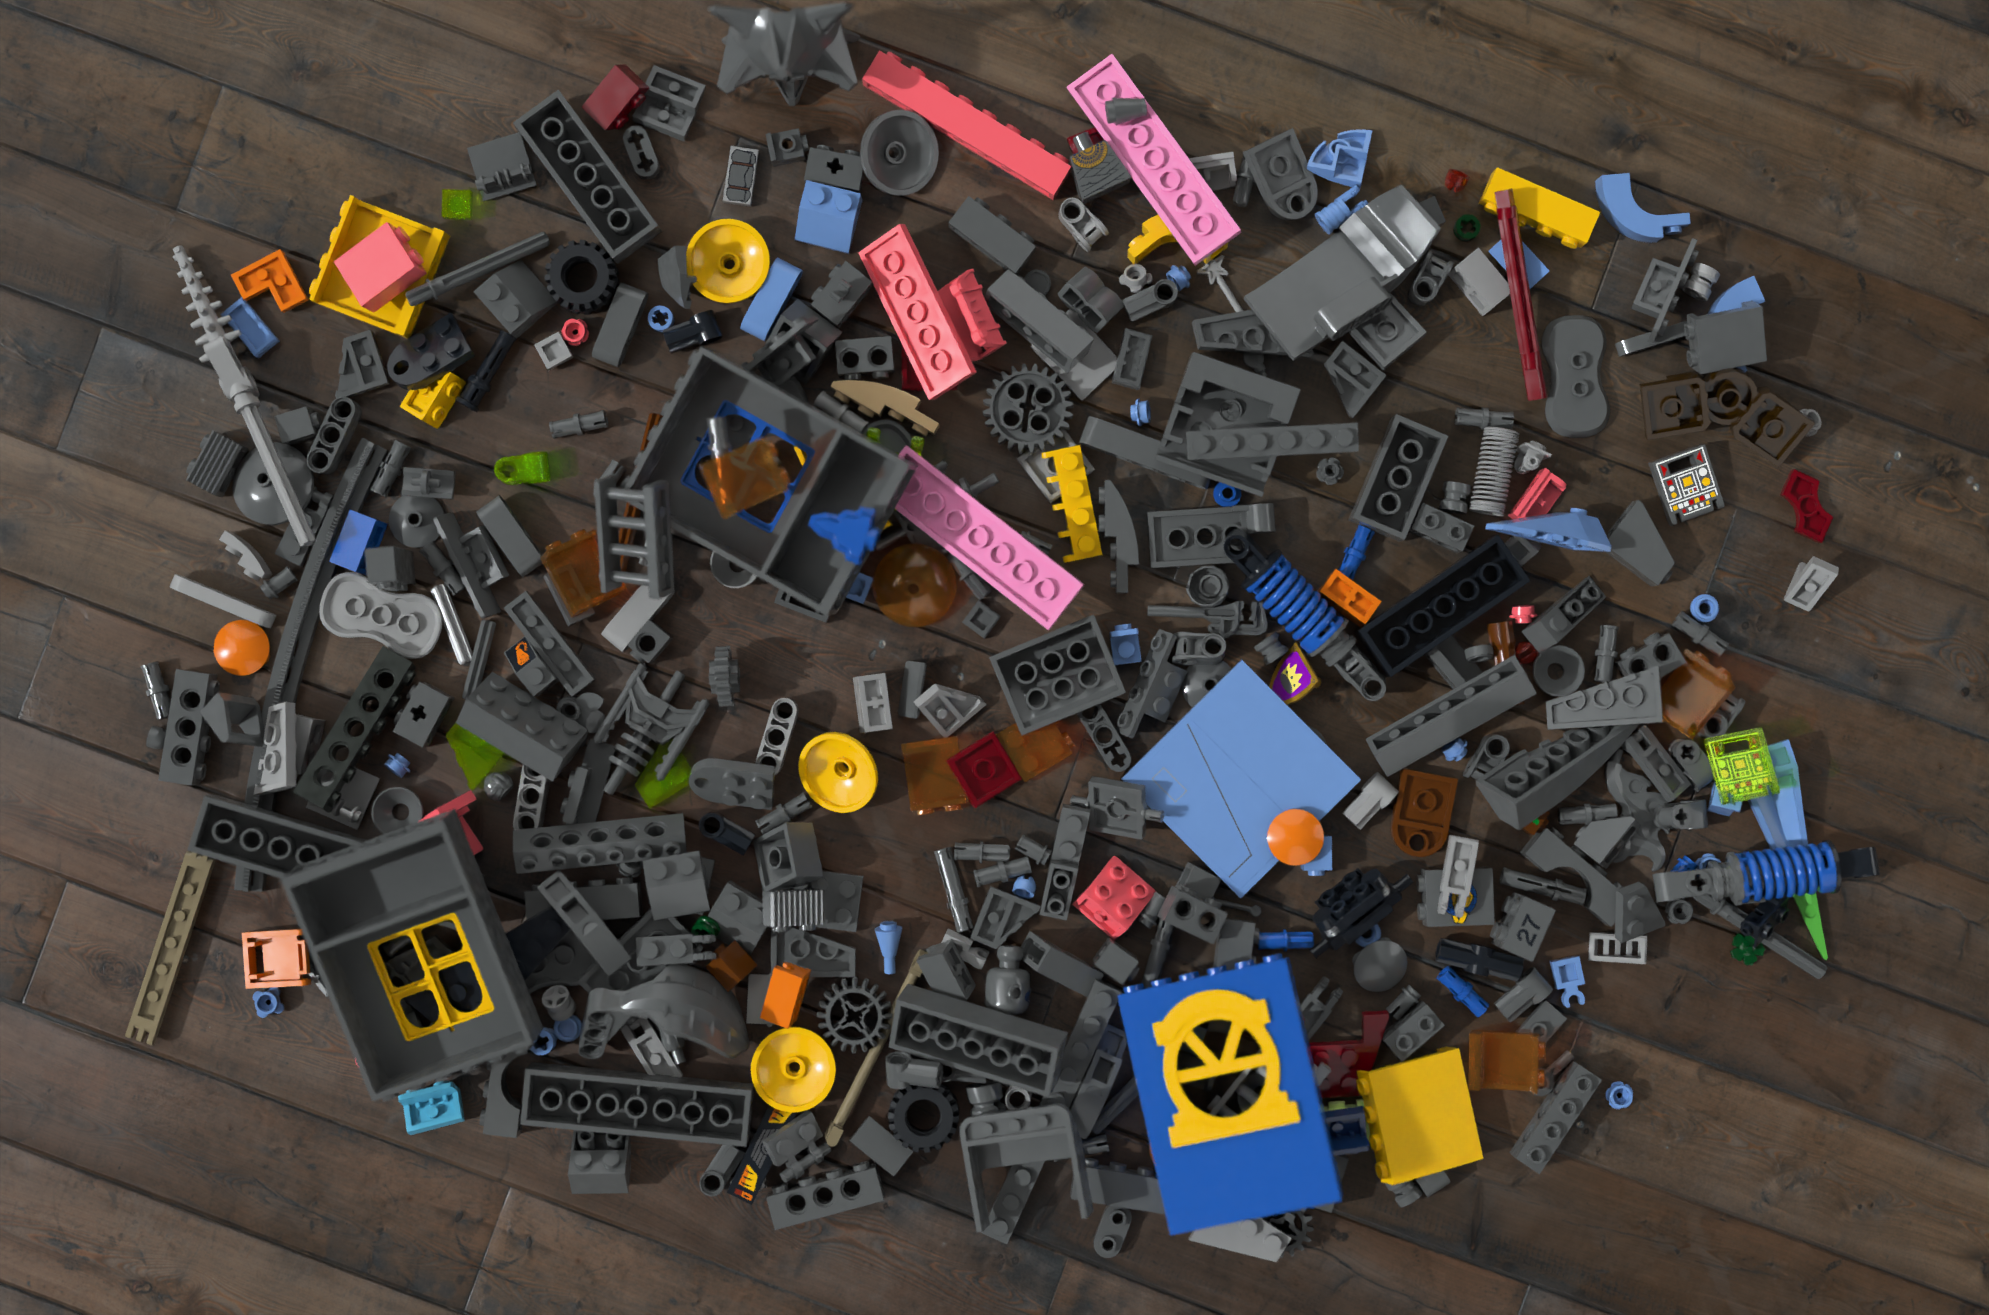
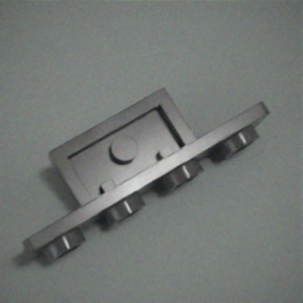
M1692 238L1680 268L1655 258L1651 261L1631 307L1633 310L1657 318L1649 337V342L1654 343L1657 334L1663 336L1669 320L1664 317L1667 311L1673 313L1679 299L1678 296L1674 295L1676 289L1683 290L1689 276L1688 273L1684 272L1686 266L1693 267L1699 253L1698 250L1694 249L1697 239Z
M803 315L790 324L792 327L787 333L782 331L771 339L773 344L769 348L766 346L762 347L752 355L753 361L749 364L746 361L741 366L752 372L759 369L766 380L781 387L816 359V356L801 334L819 320L818 317L814 315L806 318Z
M452 512L434 517L433 521L437 527V532L443 539L450 559L454 562L461 576V581L473 601L475 610L482 619L497 615L501 610L490 586L508 577L509 574L485 525L477 527L464 535Z
M1159 629L1152 639L1147 657L1140 667V673L1134 687L1129 692L1125 708L1118 718L1115 728L1118 733L1134 738L1144 714L1166 722L1187 674L1186 670L1167 662L1177 638L1175 634Z
M593 739L588 741L582 766H578L576 771L572 770L568 780V787H571L569 798H564L560 814L564 815L562 821L566 822V825L597 821L604 795L603 789L607 784L612 766L609 757L610 755H615V745L604 742L597 745Z

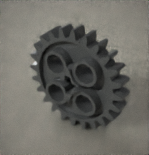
M1024 363L1020 372L1014 366H1011L1012 374L1010 376L1002 371L1003 380L1001 382L996 379L992 380L996 389L987 388L986 390L987 394L992 398L983 399L984 405L990 407L983 410V416L991 417L985 422L986 427H994L990 432L991 437L1000 435L998 439L999 445L1004 444L1006 441L1008 442V451H1011L1016 445L1021 455L1025 448H1029L1031 455H1033L1037 446L1042 452H1045V443L1055 447L1053 438L1063 439L1064 436L1060 430L1070 429V425L1065 420L1073 419V414L1066 410L1073 408V402L1065 400L1071 397V392H1062L1066 387V382L1056 383L1058 374L1055 373L1049 377L1048 367H1045L1040 373L1038 372L1037 364H1034L1032 370L1028 371ZM1033 385L1035 387L1031 400L1033 410L1029 412L1027 432L1022 433L1025 420L1024 408L1027 407L1029 387ZM1014 388L1024 390V395L1019 399H1013L1009 396L1010 391ZM1047 392L1052 395V398L1048 403L1042 404L1037 401V396L1040 393ZM1009 415H1016L1020 420L1015 426H1008L1004 423L1005 418ZM1035 420H1045L1047 422L1046 428L1041 431L1034 430L1032 424Z

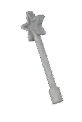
M1224 255L1219 256L1215 260L1212 259L1205 266L1197 270V274L1208 275L1210 285H1213L1215 280L1217 281L1235 312L1243 311L1222 277L1228 275V272L1221 267Z

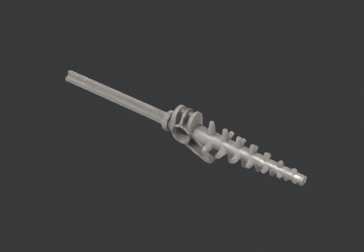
M182 245L173 248L175 254L173 259L178 262L181 269L177 275L179 278L184 277L187 284L182 289V293L184 295L190 293L193 302L186 306L188 312L197 310L200 317L190 325L193 329L203 326L206 332L195 340L197 346L204 344L205 354L199 359L201 363L211 361L219 376L218 380L222 391L230 401L235 403L236 413L243 415L300 547L310 546L316 541V538L258 408L261 403L258 399L260 393L256 382L248 368L242 366L230 344L231 341L242 335L240 330L225 333L223 326L232 320L231 316L217 317L215 310L223 305L222 302L219 300L210 303L207 295L213 291L212 287L203 288L199 280L204 276L201 271L196 273L192 266L194 259L192 257L188 258Z

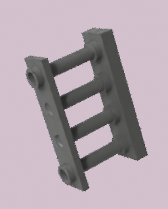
M612 475L594 481L601 592L607 593L621 587L622 583L647 585L649 588V598L661 599L674 593L669 482L658 480L643 486L642 491L616 488L615 476ZM617 500L643 502L645 519L618 516ZM618 527L644 530L646 532V546L620 544ZM620 555L646 558L648 574L621 571Z

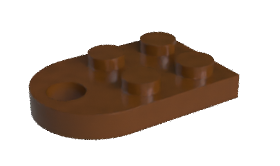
M1401 769L1397 788L1399 792L1396 795L1391 820V836L1401 851L1415 857H1426L1436 853L1444 845L1448 836L1458 779ZM1419 834L1424 839V845L1420 850H1413L1409 845L1410 838L1413 835Z

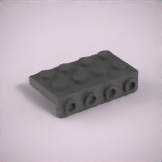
M650 908L618 939V942L632 960L611 977L595 962L577 979V982L590 993L596 988L627 991L652 981L669 965L637 966L636 938L692 933L676 917L654 921ZM694 943L695 954L701 953L703 949L702 943ZM630 1016V1018L622 1025V1027H624L627 1023L629 1025H632L634 1022L638 1020L639 1017Z

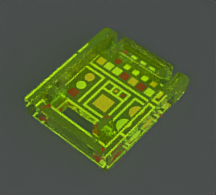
M1762 727L1705 739V749L1722 805L1729 804L1728 794L1731 795L1733 803L1768 796L1767 786L1769 785L1773 795L1780 793V787ZM1748 740L1750 749L1723 754L1725 751L1724 744Z

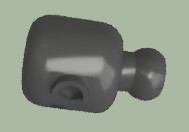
M999 946L997 950V957L1000 960L999 967L991 968L986 975L984 998L986 1008L1009 1015H1020L1027 1011L1030 994L1033 989L1030 988L1031 973L1026 969L1019 968L1020 961L1024 955L1022 947Z

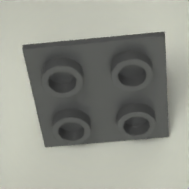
M520 132L467 148L476 176L475 184L477 190L481 193L483 202L537 186Z

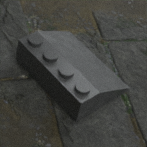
M1094 614L989 657L1021 736L1126 693Z

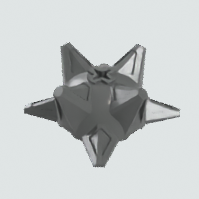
M842 2L808 8H793L790 12L774 13L769 8L709 7L710 13L729 24L728 35L721 39L726 46L717 84L718 88L728 95L736 91V88L761 77H769L770 81H775L784 99L790 106L798 104L808 77L816 76L839 85L841 89L851 91L858 82L847 44L858 41L860 35L843 28L841 18L853 8L854 4Z

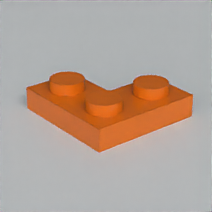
M281 249L231 274L235 285L245 301L270 289L281 312L285 313L309 300L284 251Z

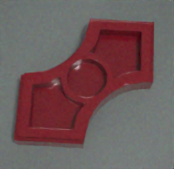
M1792 469L1780 496L1789 501L1795 511L1796 526L1794 532L1817 543H1822L1834 517L1827 513L1819 502V480Z

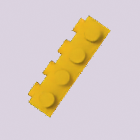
M1498 167L1491 173L1478 203L1485 206V211L1497 215L1495 192L1512 188L1519 226L1527 224L1536 228V233L1544 237H1557L1562 240L1561 243L1574 249L1577 247L1581 248L1588 242L1599 217V211Z

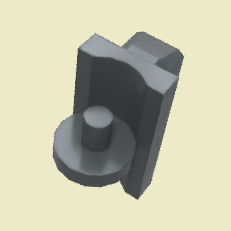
M404 467L401 495L454 500L456 472Z

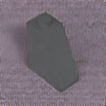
M1639 500L1632 501L1606 534L1611 544V552L1606 553L1649 586H1657L1659 583L1663 585L1671 577L1673 571L1670 569L1675 562L1644 504Z
M1029 931L1021 945L1024 952L1022 960L1040 974L1088 997L1095 979L1101 980L1104 975L1094 966Z

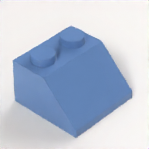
M806 180L799 207L795 241L849 254L862 204L861 194Z

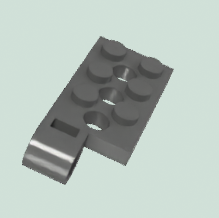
M1274 503L1147 512L1150 567L1166 568L1234 563L1224 552L1226 530L1229 527H1235L1244 530L1248 534L1276 532ZM1208 529L1211 531L1213 539L1210 544L1203 545L1198 541L1197 533L1199 530ZM1181 531L1184 534L1185 542L1182 546L1176 547L1170 543L1169 535L1171 532ZM1241 539L1236 543L1230 542V546L1234 550L1245 548V544Z

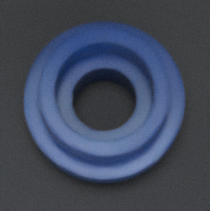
M1219 482L1213 490L1214 500L1222 507H1232L1239 502L1241 489ZM1223 489H1231L1232 497L1225 498L1222 494Z

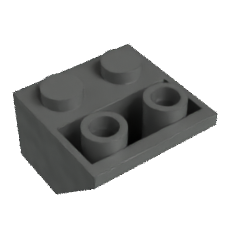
M574 1130L568 1169L572 1194L628 1193L631 1174V1136Z

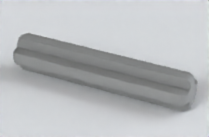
M445 584L437 585L431 589L434 601L441 609L443 624L458 663H469L473 653L448 588Z

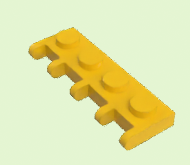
M1080 445L1042 452L1041 455L1044 459L1053 457L1056 475L1046 479L1047 483L1058 481L1062 503L1053 504L1052 508L1053 511L1064 509L1068 529L1057 532L1058 537L1069 536L1073 553L1072 555L1064 556L1063 562L1066 563L1102 555Z

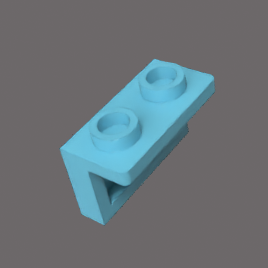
M447 1080L436 1082L432 1087L421 1088L413 1092L407 1090L406 1094L398 1096L399 1102L404 1107L406 1129L409 1135L465 1121L461 1091L453 1082Z

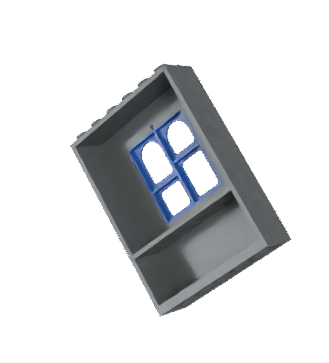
M700 347L699 351L695 350L688 361L690 367L686 375H681L674 387L676 393L672 401L668 400L662 408L661 415L663 418L658 426L655 425L651 429L647 438L650 441L645 451L641 450L634 461L636 468L631 476L628 475L625 478L621 488L643 491V486L658 480L668 481L672 528L826 616L837 614L871 551H866L860 565L846 560L845 553L834 549L830 539L819 536L809 526L811 515L827 512L839 515L845 510L858 511L860 507L876 509L874 527L880 528L881 534L918 465L715 350ZM737 414L756 425V430L742 454H737L730 450L731 463L744 470L746 478L736 495L737 503L718 505L717 495L698 483L695 469L701 458L712 455L708 448V445L711 444L707 419ZM769 433H773L805 451L807 454L803 467L796 480L792 483L781 479L754 462L758 449L765 436ZM758 481L769 484L785 495L784 502L770 524L749 514L744 509V504ZM626 501L644 511L643 502Z

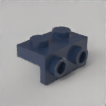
M1363 1106L1325 1111L1335 1156L1357 1154L1370 1150Z

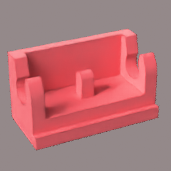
M1547 468L1539 470L1508 516L1512 519L1547 514L1565 490L1567 484Z

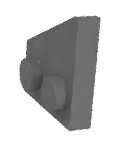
M372 330L343 339V359L339 366L340 379L338 391L336 390L335 394L336 398H349L390 384Z
M1343 341L1324 363L1342 404L1351 419L1354 418L1386 377L1382 371Z
M1636 882L1616 890L1615 938L1621 943L1665 926V921L1645 885Z
M990 886L970 939L997 949L1012 933H1015L1023 926L1022 924L1032 915L1036 914L1041 906Z

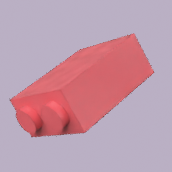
M386 222L334 261L360 305L372 312H376L427 274L421 265L424 263L423 258L415 249H411L408 244L410 238L400 226L396 228Z

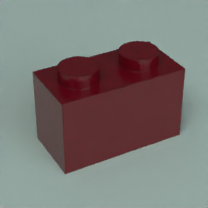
M626 64L615 65L583 104L582 108L604 130H619L629 120L627 115L633 108H638L645 101L646 96L644 94L650 87Z

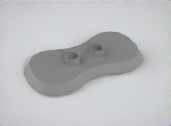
M346 572L335 576L326 586L320 602V619L322 624L331 633L346 638L367 637L377 640L391 651L408 659L421 658L429 654L436 645L442 630V612L434 600L422 594H395L383 589H377V585L369 584L367 577L359 573Z

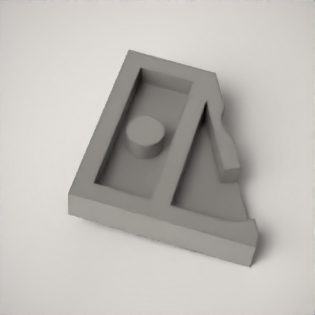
M938 684L932 685L913 701L945 739L986 705L980 696Z

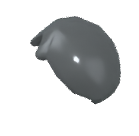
M1214 565L1201 566L1190 574L1186 592L1193 603L1200 607L1213 608L1220 605L1226 599L1230 588L1229 579L1223 570Z

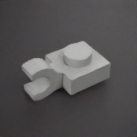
M947 929L941 943L952 939L963 961L975 968L982 969L989 951L980 947L972 948V939Z

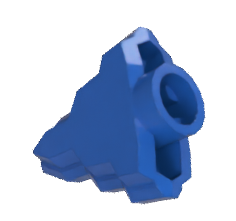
M860 507L858 511L845 510L839 515L828 512L811 515L809 526L819 536L830 539L834 549L845 553V559L857 565L861 564L867 550H875L880 536V528L874 527L876 509Z

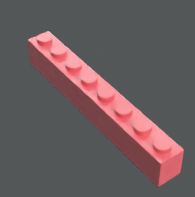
M879 50L862 78L863 86L901 109L918 114L934 129L1054 200L1071 172V166L1068 164L1069 160L1056 152L1054 155L1044 150L1045 146L1038 140L1033 138L1030 141L1020 135L1021 131L1013 125L1007 124L1004 126L997 122V117L990 111L985 109L982 112L973 107L974 103L965 96H954L949 93L950 89L942 82L937 80L934 83L925 78L926 74L917 67L911 66V68H908L901 64V58L894 53L888 51L885 54Z

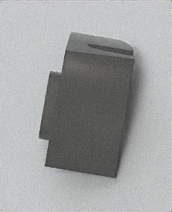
M1399 185L1376 197L1352 214L1339 226L1340 230L1277 276L1244 296L1245 302L1293 361L1329 337L1332 341L1340 338L1388 307L1393 300L1390 292L1403 282L1436 238L1441 228L1403 185Z

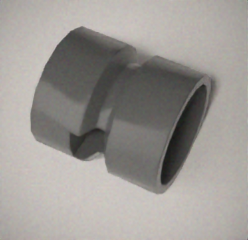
M988 1080L986 1083H974L966 1086L968 1103L973 1105V1108L970 1110L971 1116L1007 1111L1005 1103L1000 1101L1004 1097L1001 1082Z

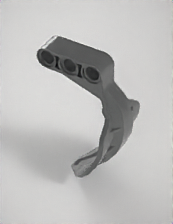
M671 964L654 980L627 991L609 990L606 988L593 989L589 993L581 1024L578 1052L587 1059L601 1057L604 1054L606 1043L630 1016H638L643 1019L651 1018L665 1034L687 1038L700 1043L727 1058L734 1059L746 1052L749 1048V1037L739 1002L731 990L727 992L714 976L704 971L682 964Z

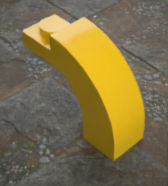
M1159 215L1142 223V232L1145 236L1139 235L1129 243L1128 258L1133 264H1137L1160 245L1177 242ZM1228 243L1203 260L1205 264L1226 249Z

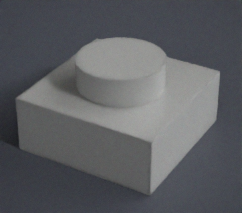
M560 332L534 345L549 371L574 358Z

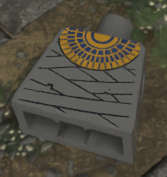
M1088 132L1081 133L1073 138L1078 153L1070 156L1069 163L1079 199L1083 204L1130 183L1131 176L1106 140L1094 145Z

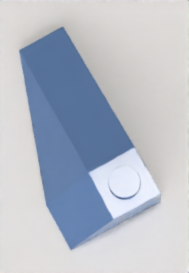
M1571 508L1570 512H1556L1486 524L1487 530L1570 550L1611 552V544L1599 519L1588 516L1587 510Z

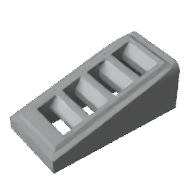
M1589 933L1588 961L1646 964L1647 934L1627 941L1626 955H1620L1621 942L1615 938V933ZM1598 939H1604L1603 955L1597 954ZM1609 940H1615V955H1609ZM1632 941L1638 942V956L1632 955Z

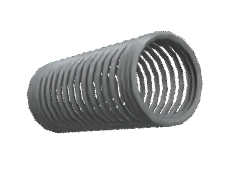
M1485 427L1483 431L1484 437L1482 438L1484 442L1481 443L1483 447L1480 448L1481 452L1479 453L1480 457L1477 463L1479 466L1476 468L1478 471L1475 473L1477 476L1475 477L1474 485L1476 486L1473 487L1475 491L1472 492L1474 496L1471 497L1473 501L1470 502L1469 510L1481 514L1504 516L1506 505L1499 502H1507V500L1499 497H1508L1504 493L1509 492L1505 488L1510 487L1506 483L1511 481L1506 478L1512 477L1507 473H1512L1513 471L1508 468L1514 467L1508 463L1515 462L1509 459L1515 458V455L1509 453H1516V450L1510 448H1517L1515 444L1518 443L1520 434L1510 429ZM1485 463H1486V464H1490V465H1494V466H1485V465H1482V464H1485ZM1480 468H1486L1493 471H1485ZM1479 473H1485L1493 476H1484ZM1478 478H1485L1493 481H1484ZM1477 483H1484L1492 486H1484ZM1477 488H1484L1492 491H1484ZM1476 493H1483V494L1492 495V496H1484V495H1479V494H1476ZM1476 498H1483L1491 501L1478 500Z

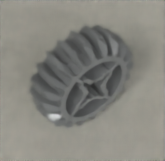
M857 976L853 977L852 985L850 986L848 980L843 978L841 980L843 988L840 989L838 984L833 983L831 987L835 993L832 994L827 990L824 992L823 995L829 1002L819 1001L818 1005L825 1008L826 1011H818L817 1017L825 1018L826 1020L820 1022L818 1027L820 1029L828 1027L829 1030L823 1034L824 1039L831 1035L835 1037L831 1042V1046L834 1047L838 1041L843 1042L841 1051L845 1052L847 1044L852 1045V1053H856L857 1045L861 1044L863 1052L868 1051V1041L873 1047L878 1046L875 1036L885 1039L886 1035L880 1032L881 1028H891L890 1024L884 1023V1019L892 1018L893 1014L884 1012V1009L891 1007L892 1004L890 1001L881 1002L887 993L883 991L877 995L875 993L879 987L877 983L869 989L867 988L869 983L867 978L864 979L862 986L858 985ZM861 993L870 999L857 1004L850 997L848 998L846 994ZM839 999L844 1010V1016L834 1024L832 1008L835 1001ZM876 1006L878 1021L871 1031L865 1019V1014ZM849 1008L853 1009V1011L863 1009L862 1014L859 1016L861 1021H857L855 1018L846 1021L851 1013L848 1011ZM853 1026L859 1032H862L864 1036L851 1037L843 1034L840 1030Z

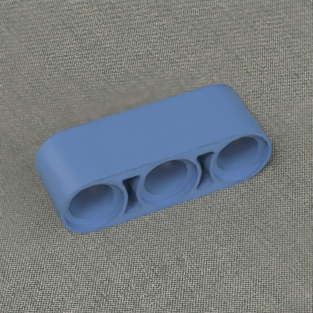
M777 257L768 272L765 282L758 290L745 314L740 329L766 342L792 296L803 270Z

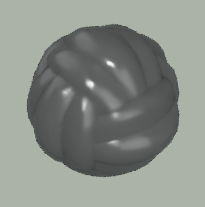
M493 772L484 780V791L488 798L494 801H501L514 787L512 778L504 772Z

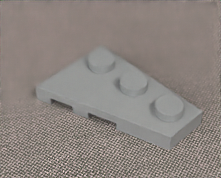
M283 702L269 707L263 738L264 743L267 745L266 755L264 759L259 761L258 770H263L260 785H255L254 795H267L296 787L297 742L295 741V724L297 716L295 713V703Z
M1262 1217L1195 1230L1192 1231L1189 1240L1277 1262L1290 1242L1291 1236Z

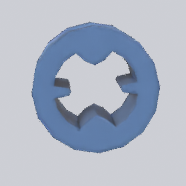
M659 305L652 308L648 313V322L654 330L663 332L662 330L674 325V316L667 307ZM658 312H661L663 315L668 314L669 318L665 319L667 323L664 326H661L659 323L654 324V318L657 319L655 315Z

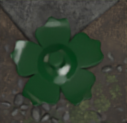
M1737 933L1736 936H1733L1732 942L1735 948L1730 953L1732 958L1738 961L1743 959V963L1746 966H1753L1754 962L1757 961L1755 955L1763 956L1766 949L1762 943L1754 947L1755 939L1750 935H1744L1743 937Z

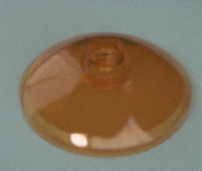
M912 543L894 548L881 559L873 577V594L878 607L889 619L903 626L922 627L936 622L950 609L956 594L957 583L952 565L941 552L924 544ZM916 584L919 587V591L912 593L909 591L908 586Z

